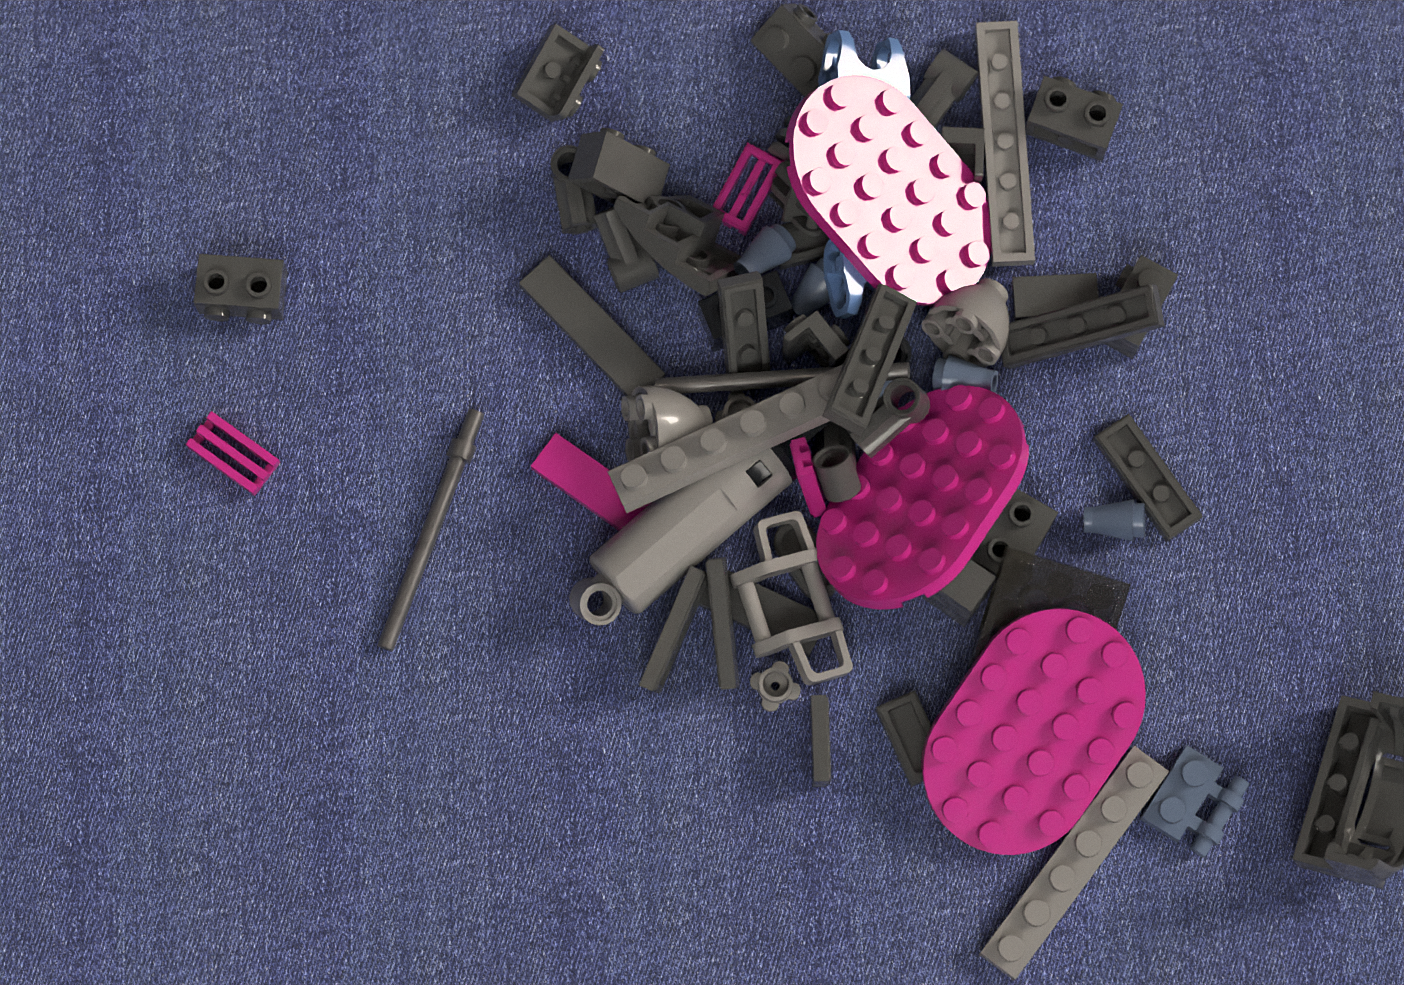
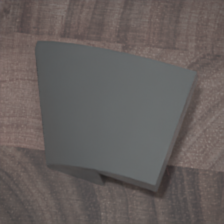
M661 195L648 196L644 204L634 203L625 196L616 198L614 209L636 241L663 268L690 288L706 297L718 290L717 280L738 275L734 269V263L741 256L716 243L724 212L691 195H674L672 197Z

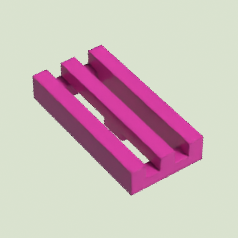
M747 143L712 206L720 211L723 210L752 156L758 158L729 214L724 212L722 220L724 226L730 229L733 227L744 236L747 235L771 191L773 179L778 176L775 173L776 168L781 162H784L750 143ZM765 165H771L772 167L744 219H738L737 217Z
M211 411L206 417V422L198 427L196 435L190 438L185 445L192 452L255 496L279 466V459ZM217 427L267 463L265 468L262 469L212 433L213 428ZM206 439L257 476L255 481L251 482L201 446L203 441Z
M806 437L791 440L790 449L796 475L810 515H813L814 518L822 516L827 511V507Z

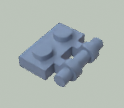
M1186 745L1140 820L1176 843L1181 839L1186 829L1197 835L1190 850L1205 858L1212 845H1218L1224 836L1221 830L1232 812L1238 813L1243 805L1244 800L1242 796L1247 790L1249 783L1235 775L1227 789L1218 785L1215 782L1224 768ZM1207 796L1217 802V805L1208 820L1204 821L1195 816Z

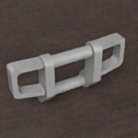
M792 511L760 520L754 526L753 532L761 563L729 576L733 589H738L755 640V643L752 644L755 657H765L789 648L802 681L808 686L846 676L851 672L853 665L843 634L844 628L840 617H835L818 566L817 548L814 547L802 513L800 511ZM784 524L792 525L802 551L773 559L766 529ZM802 569L819 622L771 636L754 584L766 578ZM831 636L839 667L816 673L811 669L801 644Z

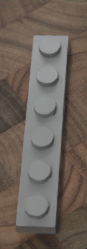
M1018 21L977 22L975 25L981 123L982 128H984V164L989 207L992 267L1034 265L1035 249Z
M843 364L607 471L626 513L829 422L830 420L823 417L822 414Z
M1134 745L979 955L1015 981L1169 771Z

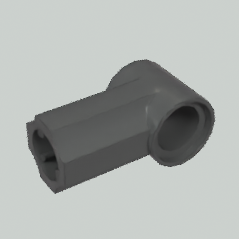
M943 49L930 64L923 77L924 82L911 97L910 101L919 109L931 125L936 128L953 103L960 102L974 83L978 71Z
M574 145L559 147L551 157V174L562 233L576 235L588 233L590 230L596 229L597 226L593 215L596 214L593 193L569 182V176L563 175L559 171L563 164L573 163L578 148Z
M614 207L593 215L608 254V258H606L608 268L620 294L660 277L654 259L636 241Z
M895 379L887 385L883 396L877 401L863 434L858 436L847 429L846 431L858 446L872 458L908 425L918 423L926 417L930 408L929 397L911 379ZM907 392H914L915 401L913 405L906 410H899L898 402L901 396Z
M830 422L817 434V453L814 455L812 462L825 498L831 502H843L856 496L861 489V483L856 472V442L845 428Z

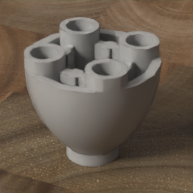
M989 278L981 279L978 284L960 287L945 294L935 303L921 323L922 329L943 352V358L947 359L949 355H953L981 367L994 365L1003 352L1009 336V313L1006 305L1008 292L999 282Z
M638 386L631 395L623 396L621 400V412L624 420L628 421L630 437L625 443L628 461L713 424L712 415L707 405H697L684 395L664 387Z

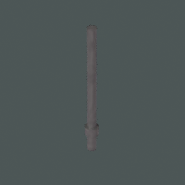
M909 362L893 363L886 381L898 378L910 379ZM836 367L656 378L655 386L664 387L680 394L794 387Z
M469 409L458 438L452 439L447 452V456L450 459L377 646L392 652L395 648L465 464L471 463L477 448L473 444L484 418V414L480 411Z

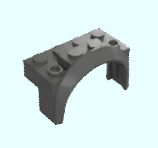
M1373 691L1371 701L1368 702L1341 695L1292 858L1300 868L1383 889L1385 880L1404 867V762L1382 756L1389 753L1404 757V698ZM1375 763L1367 800L1355 829V821L1371 767ZM1360 842L1366 843V844H1370V845H1374V846H1378V847H1381V848H1385L1386 850L1380 849V848H1377V847H1373V846H1369V845H1365V844H1361Z

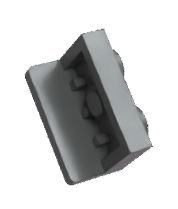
M796 3L781 4L750 41L806 97L811 91L819 87L818 77L827 36L831 33L828 32L826 34L816 24L818 18L807 6L801 3L798 5Z
M558 24L550 25L511 96L550 122L572 117L582 103L583 97L580 96V93L586 82H591L601 69L602 61L599 59L604 48L599 44L587 45Z
M818 311L809 317H806L804 314L798 316L784 329L786 334L783 336L782 358L787 364L793 362L806 351L812 355L821 368L838 367L844 364L849 351L847 346L850 342L836 324L830 327Z

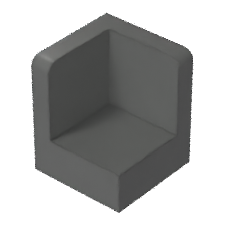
M942 127L940 135L974 174V181L979 182L981 185L984 167V128Z

